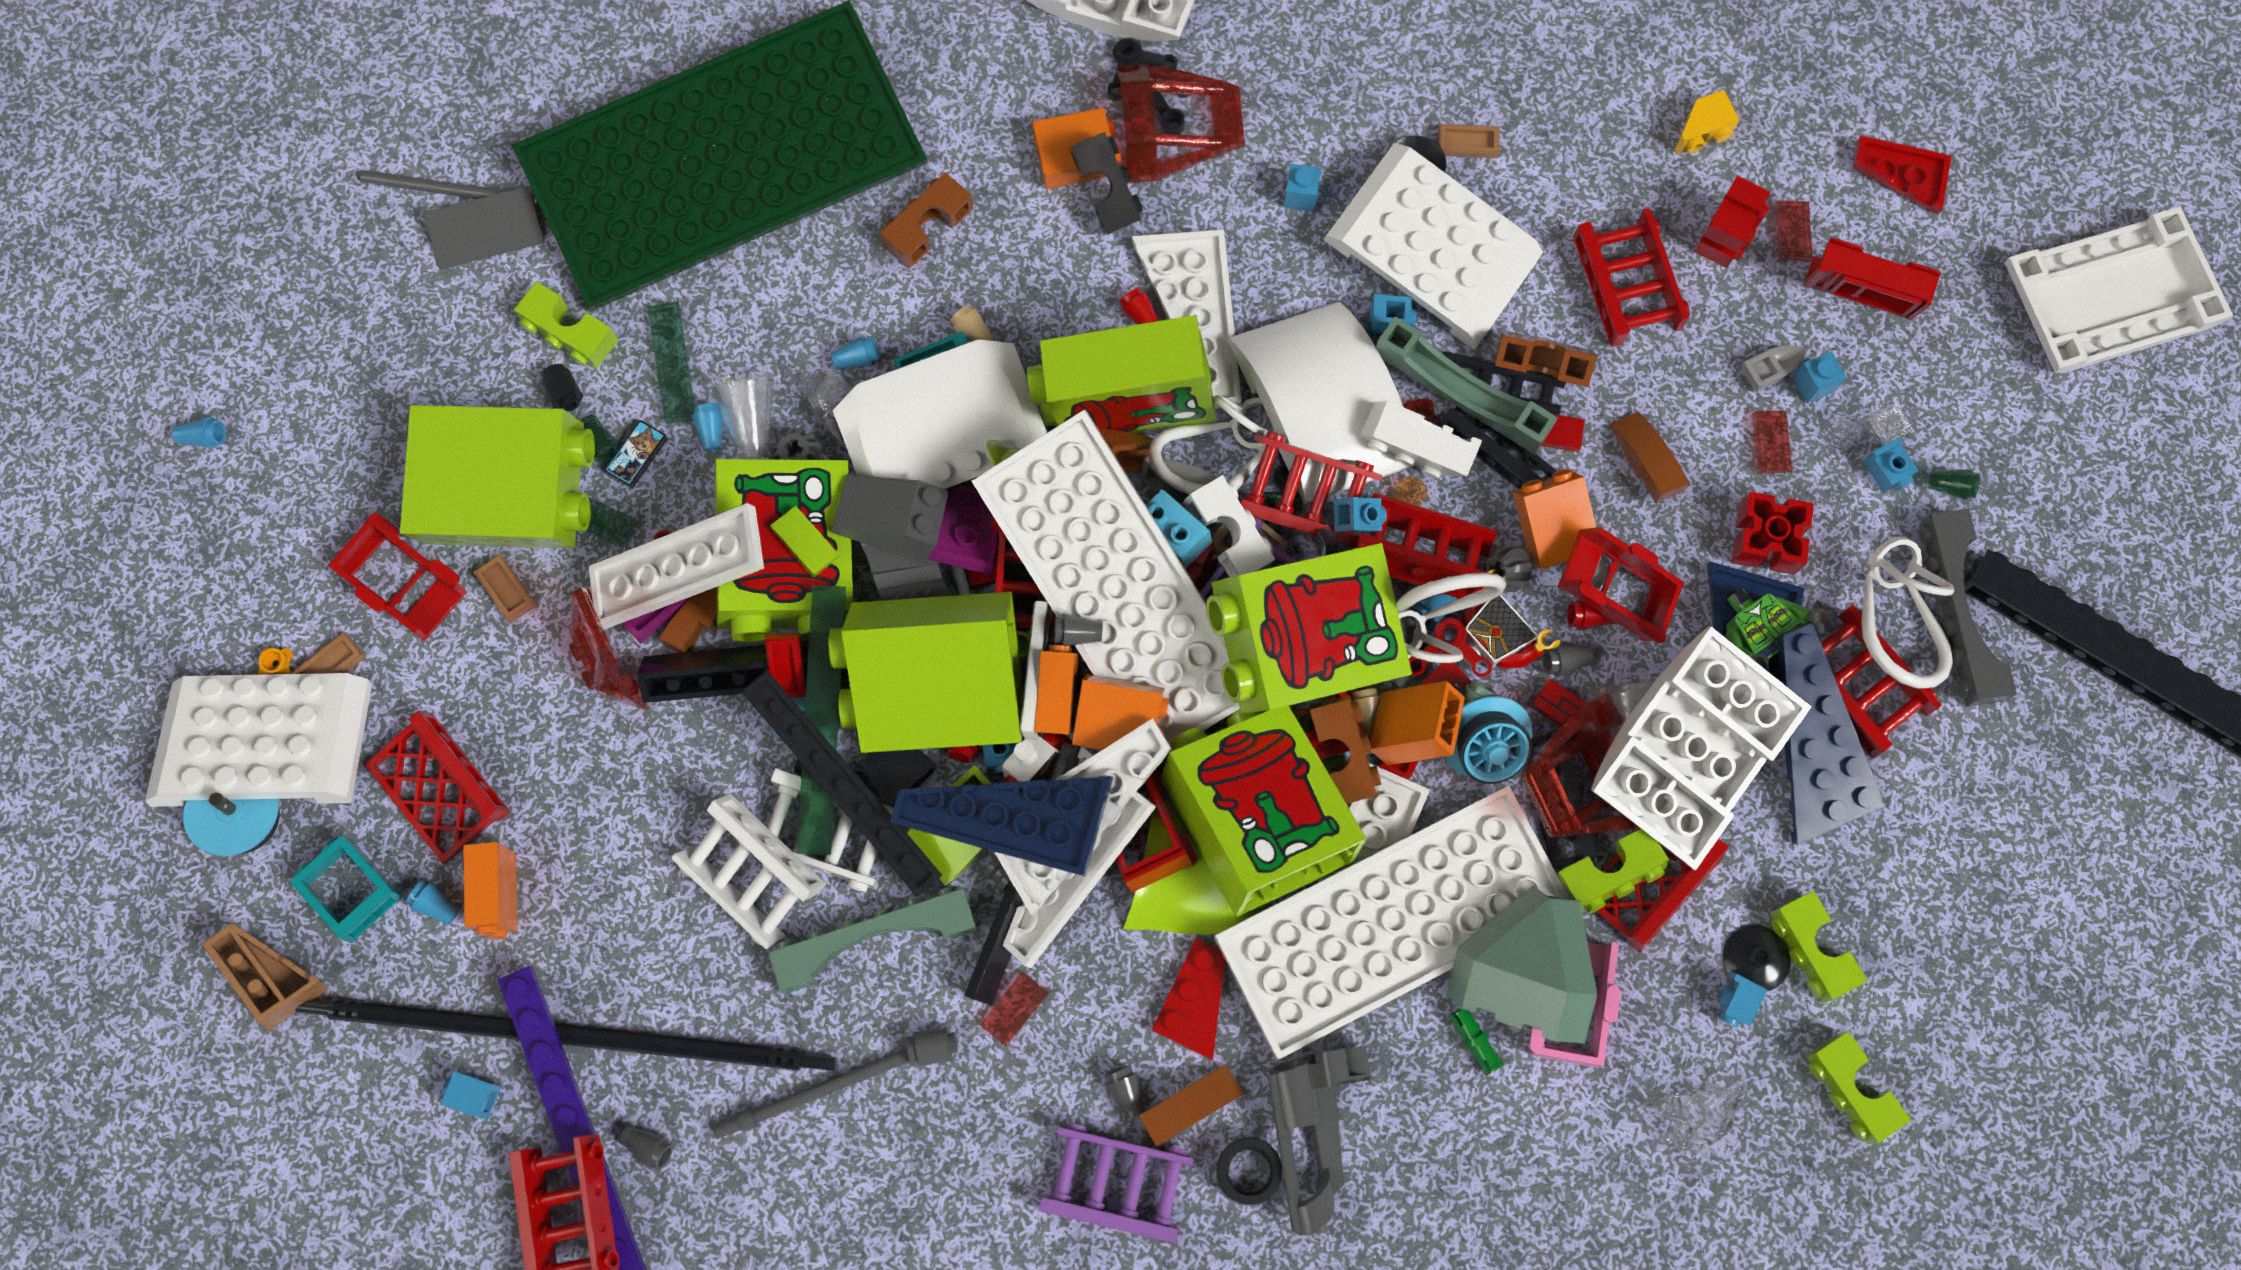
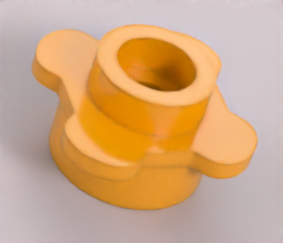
M269 647L263 649L258 661L260 667L258 674H291L292 671L289 666L290 660L294 656L292 650L289 648L279 650ZM275 661L279 662L277 666L273 665Z

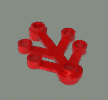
M1445 618L1436 624L1433 636L1459 648L1462 651L1463 657L1472 665V671L1477 677L1486 678L1492 673L1493 667L1491 662L1487 658L1481 657L1465 641L1466 629L1459 620ZM1448 629L1456 631V637L1453 640H1446L1444 638V634ZM1430 644L1423 650L1434 654H1439L1441 651L1442 654H1450ZM1411 657L1409 659L1410 667L1414 661L1422 663V669L1419 672L1412 671V676H1422L1427 670V663L1430 661ZM1456 662L1442 663L1420 685L1448 681L1454 688L1456 683L1464 691L1466 684L1470 685L1472 681L1456 665ZM1486 662L1488 670L1482 674L1476 671L1477 664Z

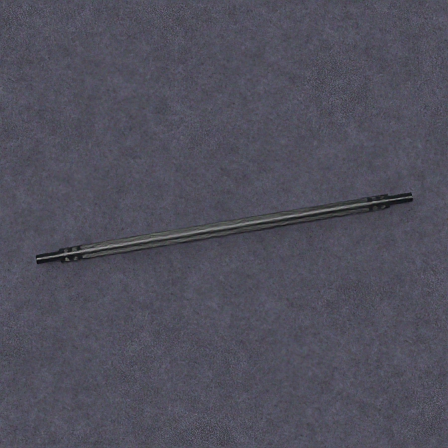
M332 999L330 1002L307 1000L295 1009L298 1013L325 1015L330 1020L520 1040L514 1023L510 1018ZM555 1023L562 1045L800 1071L801 1068L835 1071L836 1057L803 1054V1050Z

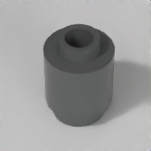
M947 1026L914 1032V1036L906 1038L910 1064L919 1063V1066L952 1061V1053L958 1052L955 1032L949 1033Z

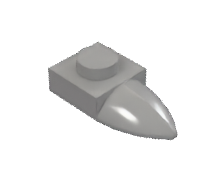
M1779 346L1744 361L1740 367L1757 393L1782 381L1788 374L1793 372L1802 362L1807 350L1799 346Z

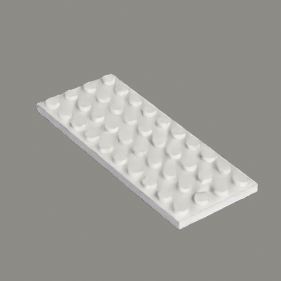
M1086 409L972 480L973 485L1055 615L1063 617L1065 613L1103 623L1101 642L1075 645L1092 674L1165 688L1164 698H1169V706L1166 718L1160 717L1159 729L1164 731V737L1168 743L1181 733L1192 728L1202 727L1205 730L1240 709L1239 702L1234 703L1228 698L1222 683V667L1225 663L1229 662L1224 636H1217L1211 629L1206 612L1207 603Z
M1507 786L1215 935L1214 939L1275 1059L1279 1060L1453 969L1457 948L1532 886H1535L1547 896L1568 900L1570 898L1511 788Z

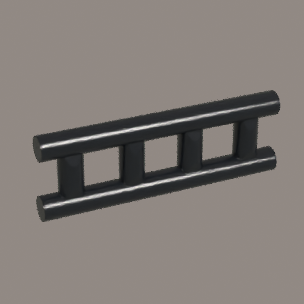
M1447 351L1442 352L1444 356L1461 368L1480 371L1479 379L1490 386L1493 374L1511 378L1509 395L1526 402L1532 401L1548 412L1560 415L1561 405L1552 403L1554 387L1564 389L1566 382L1557 380L1556 377L1542 372L1527 370L1525 373L1495 366L1494 361ZM1523 381L1542 384L1539 400L1521 397Z

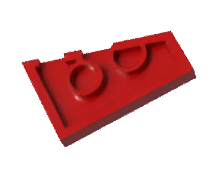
M1861 135L1856 143L1852 168L1939 215L1944 206L1952 155Z
M1195 938L1151 1030L1213 1061L1225 966V958L1221 950Z

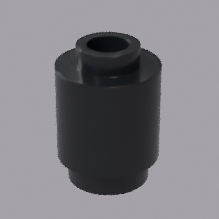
M553 364L545 368L541 373V384L553 408L564 409L567 412L575 410L582 401L583 394L571 371L565 368L563 364Z

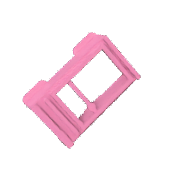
M1588 942L1593 974L1599 977L1590 1052L1544 1044L1545 1038L1541 1037L1543 1030L1532 1027L1529 1056L1595 1068L1604 1066L1609 1023L1617 1020L1621 991L1618 986L1614 985L1619 943L1611 942L1607 945Z

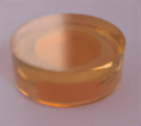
M1411 476L1402 478L1394 490V499L1416 506H1421L1427 495L1425 484L1420 479Z

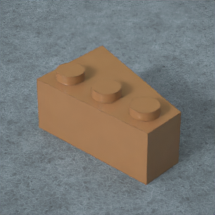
M233 923L202 943L205 950L257 1022L268 1031L296 1013L295 1009L307 1000H314L328 989L320 980L308 974Z

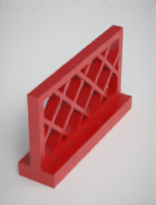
M417 711L408 719L411 724L372 757L365 766L441 863L446 864L464 849L463 845L471 843L495 820L503 819L511 811L436 717L430 713ZM415 733L421 740L419 754L405 753L406 742ZM387 757H397L395 776H385L378 767ZM405 758H419L417 777H403ZM427 759H436L440 764L439 779L425 778ZM402 781H416L414 801L404 800L400 795ZM424 782L438 783L436 802L422 801ZM446 783L456 784L460 789L458 803H444ZM421 805L436 806L434 826L424 825L420 820ZM443 807H458L456 827L441 826ZM466 808H475L483 818L473 828L464 827ZM428 829H433V835L429 832ZM441 830L455 831L454 845L445 852L439 844Z
M1718 838L1696 870L1688 865L1686 866L1674 854H1666L1669 860H1680L1681 873L1677 877L1662 876L1650 883L1643 880L1634 885L1636 888V902L1617 903V897L1614 895L1612 903L1606 904L1595 913L1631 941L1630 945L1641 953L1725 857L1729 846ZM1617 852L1600 870L1601 872L1614 873L1613 867L1617 863H1622ZM1663 883H1671L1664 891ZM1658 884L1660 897L1656 901L1641 902L1639 885ZM1650 907L1643 915L1642 908ZM1637 908L1639 921L1631 930L1619 921L1618 909ZM1613 909L1614 916L1607 910Z

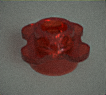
M1417 399L1415 401H1407L1404 404V408L1415 413L1422 412L1423 416H1425L1424 420L1434 425L1437 424V418L1434 416V402L1431 399Z

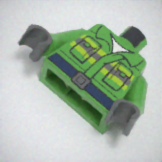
M1741 588L1727 599L1738 615L1726 624V639L1767 672L1768 660L1779 653V634L1805 623H1813L1817 634L1820 635L1825 632L1824 625L1820 622L1833 624L1831 613L1826 609L1814 611L1781 597H1774L1770 593L1754 603L1746 591Z

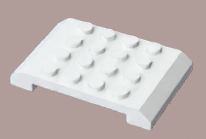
M1397 143L1391 146L1324 238L1325 242L1344 256L1349 258L1352 254L1406 295L1412 297L1413 300L1452 327L1449 332L1472 349H1475L1482 341L1543 253L1535 238L1415 150Z
M2181 206L2153 214L2147 220L2048 250L2039 252L2038 249L2014 255L2004 262L2055 373H2066L2199 333L2226 322L2233 316Z
M349 673L183 676L172 682L145 802L150 807L184 806L185 800H209L210 795L217 792L228 800L314 798L318 804L351 803L372 684L366 678Z

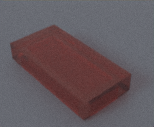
M1778 201L1776 203L1779 261L1810 262L1813 255L1809 201Z
M1754 411L1752 421L1758 474L1790 473L1792 471L1786 411Z
M1022 971L980 1026L1007 1047L1049 992Z

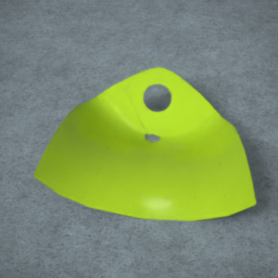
M1163 799L1178 833L1183 832L1188 836L1198 860L1194 866L1184 868L1135 891L1123 929L1212 935L1219 934L1255 916L1258 912H1262L1268 903L1235 917L1174 804ZM1157 807L1151 813L1143 860L1174 846Z

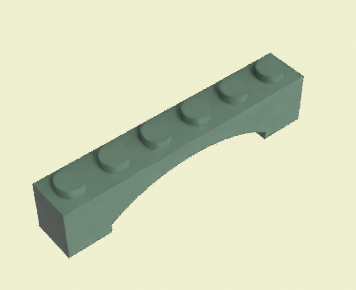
M1396 316L1393 318L1379 338L1376 346L1384 361L1532 454H1536L1551 432L1558 417L1532 401L1526 402L1483 382L1444 356L1421 335L1422 332Z
M956 886L947 887L937 892L938 897L926 901L924 897H917L905 902L906 907L893 911L892 907L884 908L874 912V918L862 922L860 918L850 919L841 923V929L828 932L827 928L808 934L809 939L796 943L795 939L778 943L776 945L777 950L768 953L779 991L785 995L817 984L815 977L831 960L850 947L879 935L910 930L928 931L942 934L945 941L978 931L964 888L957 890Z

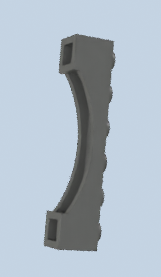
M1969 508L1931 513L1920 523L1919 538L1926 545L1928 553L1926 560L1927 569L1951 583L1955 589L1954 593L1950 596L1934 594L1936 603L1941 605L1944 616L1942 628L1945 635L1949 636L1953 659L1952 665L1957 667L1959 695L1965 699L1966 707L2005 702L2017 695L2009 663L2002 664L1981 638L1971 617L1965 595V556L1968 545L1977 539Z

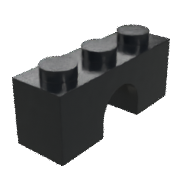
M1102 132L1068 147L1080 176L1097 171L1103 173L1109 180L1110 192L1103 201L1093 205L1104 234H1110L1141 220L1139 213L1143 211L1137 194L1131 196L1127 186L1131 179L1125 165L1119 167L1115 157L1119 150L1113 136L1107 137L1106 133Z

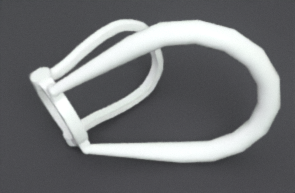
M1216 395L1214 401L1233 419L1229 422L1185 425L1162 431L1153 438L1148 451L1152 469L1163 482L1180 492L1190 495L1205 486V484H1197L1185 480L1173 473L1163 462L1161 455L1163 447L1170 441L1232 428L1234 437L1241 445L1251 450H1259L1239 472L1228 480L1238 490L1261 461L1266 444L1260 442H1247L1240 431L1241 423L1257 434L1266 435L1268 429L1260 427L1244 416L1247 409L1254 405L1262 404L1260 398H1252L1236 405L1228 399Z
M1893 537L1881 544L1875 553L1869 557L1870 570L1866 575L1861 621L1863 640L1871 657L1892 678L1917 689L1934 688L1949 676L1953 664L1952 651L1943 628L1918 590L1950 596L1954 593L1955 589L1951 583L1922 567L1921 549L1914 541L1906 537ZM1906 544L1912 550V560L1908 564V570L1903 574L1891 563L1883 559V557L1891 548ZM1879 567H1882L1895 579L1883 580L1880 576ZM1917 573L1938 586L1922 583L1912 578ZM1873 579L1886 588H1898L1903 585L1908 587L1938 650L1939 663L1936 671L1932 674L1919 676L1907 672L1894 663L1883 650L1876 635Z
M1492 573L1464 574L1432 581L1413 588L1404 594L1396 602L1399 619L1405 616H1412L1416 624L1412 643L1410 645L1405 643L1408 658L1413 656L1438 663L1461 661L1463 654L1459 648L1427 634L1425 628L1426 620L1490 601L1503 593L1507 585L1506 580L1498 574ZM1469 587H1486L1422 615L1414 610L1407 609L1418 601L1436 594ZM1422 642H1425L1450 654H1434L1421 651L1419 648Z

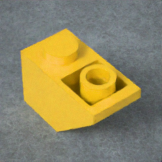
M1725 90L1696 99L1676 144L1675 151L1677 154L1685 151L1694 153L1702 149L1707 143L1713 141L1721 143L1733 135V131L1740 119Z

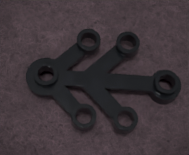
M1130 37L1122 38L1113 48V58L1118 66L1113 81L1109 83L1107 88L1108 97L1112 101H1121L1125 97L1124 82L1129 69H1131L1136 79L1128 104L1122 110L1123 121L1128 125H1134L1139 122V108L1145 92L1161 117V130L1169 136L1180 134L1184 129V114L1179 109L1170 108L1157 87L1175 91L1179 98L1184 99L1192 94L1193 84L1188 78L1177 79L1146 71L1143 64L1161 67L1160 70L1163 74L1172 75L1177 71L1178 60L1171 54L1160 55L1144 51L1137 40ZM1129 51L1132 52L1133 55L1125 56L1123 55V53ZM1165 62H1172L1174 66L1168 68L1163 64ZM1181 85H1186L1189 89L1187 91H1181L1178 87ZM1119 88L1122 91L1119 94H1114L1111 90ZM1132 111L1135 112L1137 115L1133 118H1129L1126 116V114ZM1169 122H1175L1178 126L1169 127L1167 126V124Z

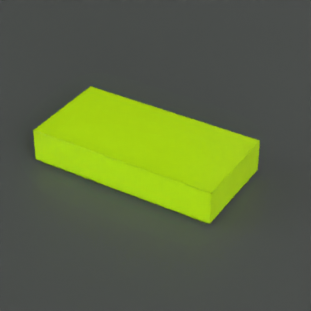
M797 506L770 525V530L813 578L839 558L837 551Z

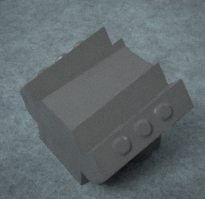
M860 542L880 601L949 596L937 561L927 559L925 563Z

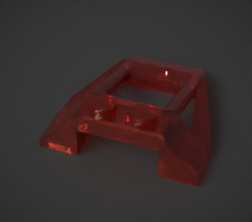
M1147 64L1116 66L1118 94L1121 97L1125 136V167L1131 179V182L1128 184L1156 182L1167 178L1170 174L1180 170H1187L1195 164L1208 159L1212 160L1245 146L1239 86L1165 66ZM1152 92L1208 95L1213 136L1156 133ZM1157 146L1205 148L1157 163Z
M582 587L571 592L573 600L569 632L573 642L569 644L575 660L577 662L582 660L586 671L581 672L586 686L589 690L594 688L605 698L641 710L649 709V704L643 703L637 678L631 672L620 677L616 671L621 669V665L615 656L593 606L591 588ZM607 672L610 674V676H611L612 679H613V680L610 681V682H609V679H608V677H607Z
M1609 693L1580 706L1547 741L1520 775L1549 837L1639 828L1600 797L1574 812L1554 770V767L1581 752L1595 780L1598 770L1614 741L1609 730L1623 723ZM1577 732V739H1576V740H1574V741L1570 742L1569 744L1563 746L1562 748L1558 749V748H1559L1560 746H1562L1574 733ZM1608 807H1611L1620 814V816L1584 823Z

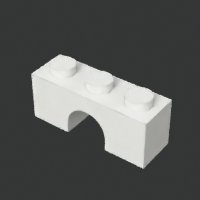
M1222 475L1191 493L1183 501V504L1188 512L1204 526L1211 523H1220L1230 530L1232 545L1217 557L1230 578L1259 571L1273 562L1275 558L1272 555L1273 548L1270 542L1265 537H1261L1257 531L1253 515L1249 510L1244 509L1237 499L1238 492L1235 486L1230 481H1226Z

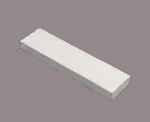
M1035 601L1033 605L1020 731L1025 739H1037L1035 722L1041 651H1046L1051 612L1048 603L1044 601Z

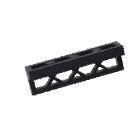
M1458 406L1454 409L1451 407L1444 415L1439 426L1443 428V425L1453 428L1452 434L1462 439L1475 437L1482 440L1476 456L1517 489H1521L1523 483L1531 480L1544 481L1533 471L1542 470L1551 478L1552 474L1557 472L1555 468L1537 454H1532L1485 423H1483L1485 426H1480L1481 421L1474 417L1475 425L1460 414L1462 409ZM1493 431L1497 434L1500 445L1484 432ZM1518 450L1524 456L1525 465L1508 451Z
M1565 728L1553 729L1547 735L1531 739L1532 746L1547 743L1550 758L1546 764L1543 765L1533 759L1531 753L1526 767L1549 860L1553 868L1572 865L1588 856L1593 860L1597 857ZM1551 762H1552L1554 771H1552L1551 769L1548 768V766L1550 765ZM1535 766L1541 770L1538 776ZM1544 773L1557 780L1558 789L1553 797L1540 789L1539 781ZM1559 794L1561 796L1562 803L1556 800ZM1543 798H1544L1545 800L1549 801V803H1548V805L1546 806V808H1545V805H1544ZM1552 805L1565 812L1567 820L1561 829L1548 821L1547 813ZM1567 826L1569 828L1570 835L1564 832ZM1551 830L1554 831L1555 833H1557V835H1556V837L1554 838V840H1553V837H1552ZM1560 837L1573 844L1575 857L1558 860L1555 845Z

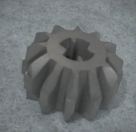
M801 426L797 429L796 433H793L792 429L787 427V435L784 437L776 433L775 439L777 443L769 444L768 447L770 452L773 453L769 456V460H823L821 455L818 454L823 450L821 443L815 442L817 438L813 432L805 434V430ZM794 450H800V451H801V454H800V455H799L798 453H796V457H791V456H790V453H791V452H792L793 454H795V451H794Z

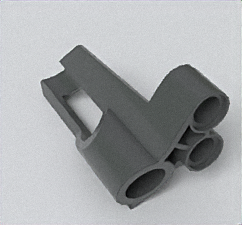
M1366 1045L1318 1052L1308 1057L1284 1062L1269 1070L1268 1082L1292 1232L1299 1236L1313 1235L1326 1225L1335 1208L1334 1195L1344 1185L1335 1086L1370 1080L1371 1075ZM1311 1126L1321 1187L1312 1197L1301 1201L1290 1129Z

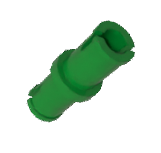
M1460 1008V1010L1458 1009L1448 1016L1465 1041L1463 1046L1466 1050H1471L1486 1076L1491 1074V1071L1494 1072L1504 1065V1062L1501 1061L1487 1039L1489 1034L1486 1030H1481L1470 1011Z

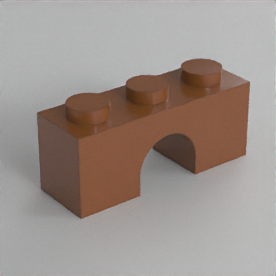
M946 172L941 177L934 178L928 183L925 191L917 199L913 198L905 205L903 212L897 218L890 219L885 223L880 232L883 247L910 269L931 249L928 236L921 230L922 225L929 220L939 219L951 228H954L974 209L972 195Z
M1501 330L1494 356L1495 366L1525 373L1527 370L1537 371L1554 376L1560 381L1589 387L1597 355L1594 350Z
M1350 695L1311 705L1310 712L1319 742L1338 739L1349 747L1351 755L1348 761L1341 766L1329 769V775L1346 804L1377 796L1376 786L1382 785L1377 766L1370 767L1367 754L1372 753L1368 734L1361 735L1358 722L1363 721L1358 701L1352 703Z

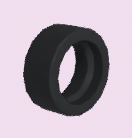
M1241 1138L1230 1143L1221 1152L1216 1164V1176L1221 1190L1231 1200L1242 1205H1257L1269 1200L1278 1190L1283 1178L1281 1160L1277 1151L1268 1142L1258 1138ZM1244 1150H1253L1260 1153L1269 1165L1270 1176L1267 1183L1255 1192L1239 1190L1229 1177L1231 1160L1237 1153Z

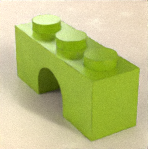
M536 281L514 309L521 320L519 325L532 335L539 332L545 336L544 341L554 349L559 351L561 348H564L570 352L569 357L579 365L584 367L586 364H589L597 369L618 342V338L612 328L587 312L575 325H560L562 317L569 309L560 295Z
M1639 829L1617 842L1615 851L1623 864L1619 871L1615 873L1601 872L1594 866L1588 856L1559 871L1558 878L1570 900L1580 901L1582 912L1587 911L1588 914H1591L1606 905L1605 900L1614 895L1618 899L1622 898L1636 889L1635 884L1643 880L1650 883L1665 874L1664 869H1666L1669 858L1660 844L1642 829Z
M1814 890L1770 912L1773 918L1771 920L1773 929L1779 937H1784L1791 948L1789 955L1793 963L1798 968L1804 970L1809 979L1807 980V986L1810 992L1817 999L1820 998L1822 1003L1834 1000L1868 982L1850 951L1835 957H1829L1818 949L1815 942L1816 932L1822 925L1830 922L1831 918Z
M1849 1031L1838 1033L1806 1055L1810 1061L1808 1067L1818 1081H1824L1831 1091L1829 1094L1830 1100L1838 1110L1845 1111L1852 1121L1850 1128L1860 1141H1866L1867 1144L1880 1143L1912 1121L1892 1091L1879 1092L1872 1098H1867L1858 1091L1855 1085V1074L1861 1066L1870 1060Z

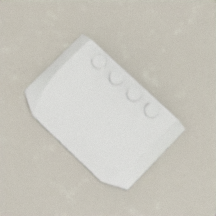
M978 339L861 382L833 409L857 476L918 480L941 489H947L977 478L994 467L986 451L988 440L1008 442L1016 448L1023 449L1047 434L1038 407L1033 405L1028 380L1014 343Z

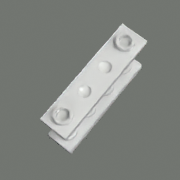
M775 768L771 782L778 788L777 793H779V797L767 828L778 837L791 800L796 799L797 794L808 797V803L811 805L793 853L809 868L849 881L847 886L864 893L867 892L868 888L877 890V881L868 876L878 851L868 840L856 873L837 867L853 824L842 809L839 811L842 815L825 861L822 862L806 856L823 809H827L828 804L840 807L818 782ZM882 804L887 809V811L892 815L894 808Z
M732 794L713 800L707 811L715 818V824L696 849L692 846L674 854L671 859L680 867L683 874L691 877L751 935V938L757 944L762 945L767 950L785 939L786 935L777 926L796 900L800 898L802 901H805L819 894L826 883ZM726 830H728L738 840L739 846L719 872L706 860V857ZM751 852L762 862L763 868L745 893L742 894L729 881ZM775 875L787 886V891L766 917L753 903Z

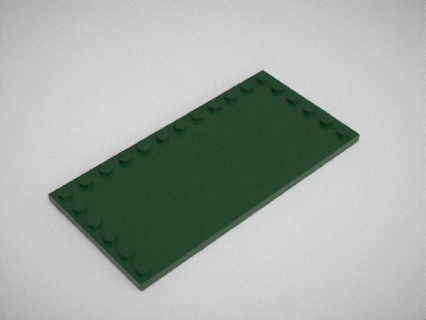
M850 0L512 145L590 312L928 163L927 157Z

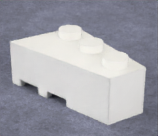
M1375 401L1360 434L1361 438L1369 441L1368 446L1382 453H1386V451L1396 454L1395 460L1408 466L1416 464L1422 467L1421 472L1435 479H1439L1440 476H1468L1482 440L1475 437L1462 439L1452 434L1453 428L1446 425L1440 428L1424 420L1425 416L1392 402Z

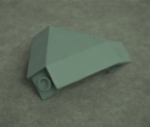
M1532 886L1457 948L1446 995L1462 1009L1476 1013L1478 1008H1482L1488 1012L1495 1013V1020L1518 1029H1522L1524 1026H1532L1533 1028L1543 1030L1541 1037L1555 1042L1585 1043L1597 999V990L1580 901L1547 896L1535 886Z

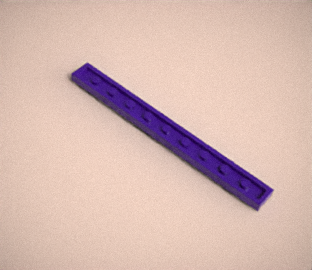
M527 966L497 980L561 1152L575 1150L573 1138L596 1135L534 967ZM604 1156L603 1163L615 1245L620 1259L619 1270H647ZM577 1164L567 1166L573 1185H580Z

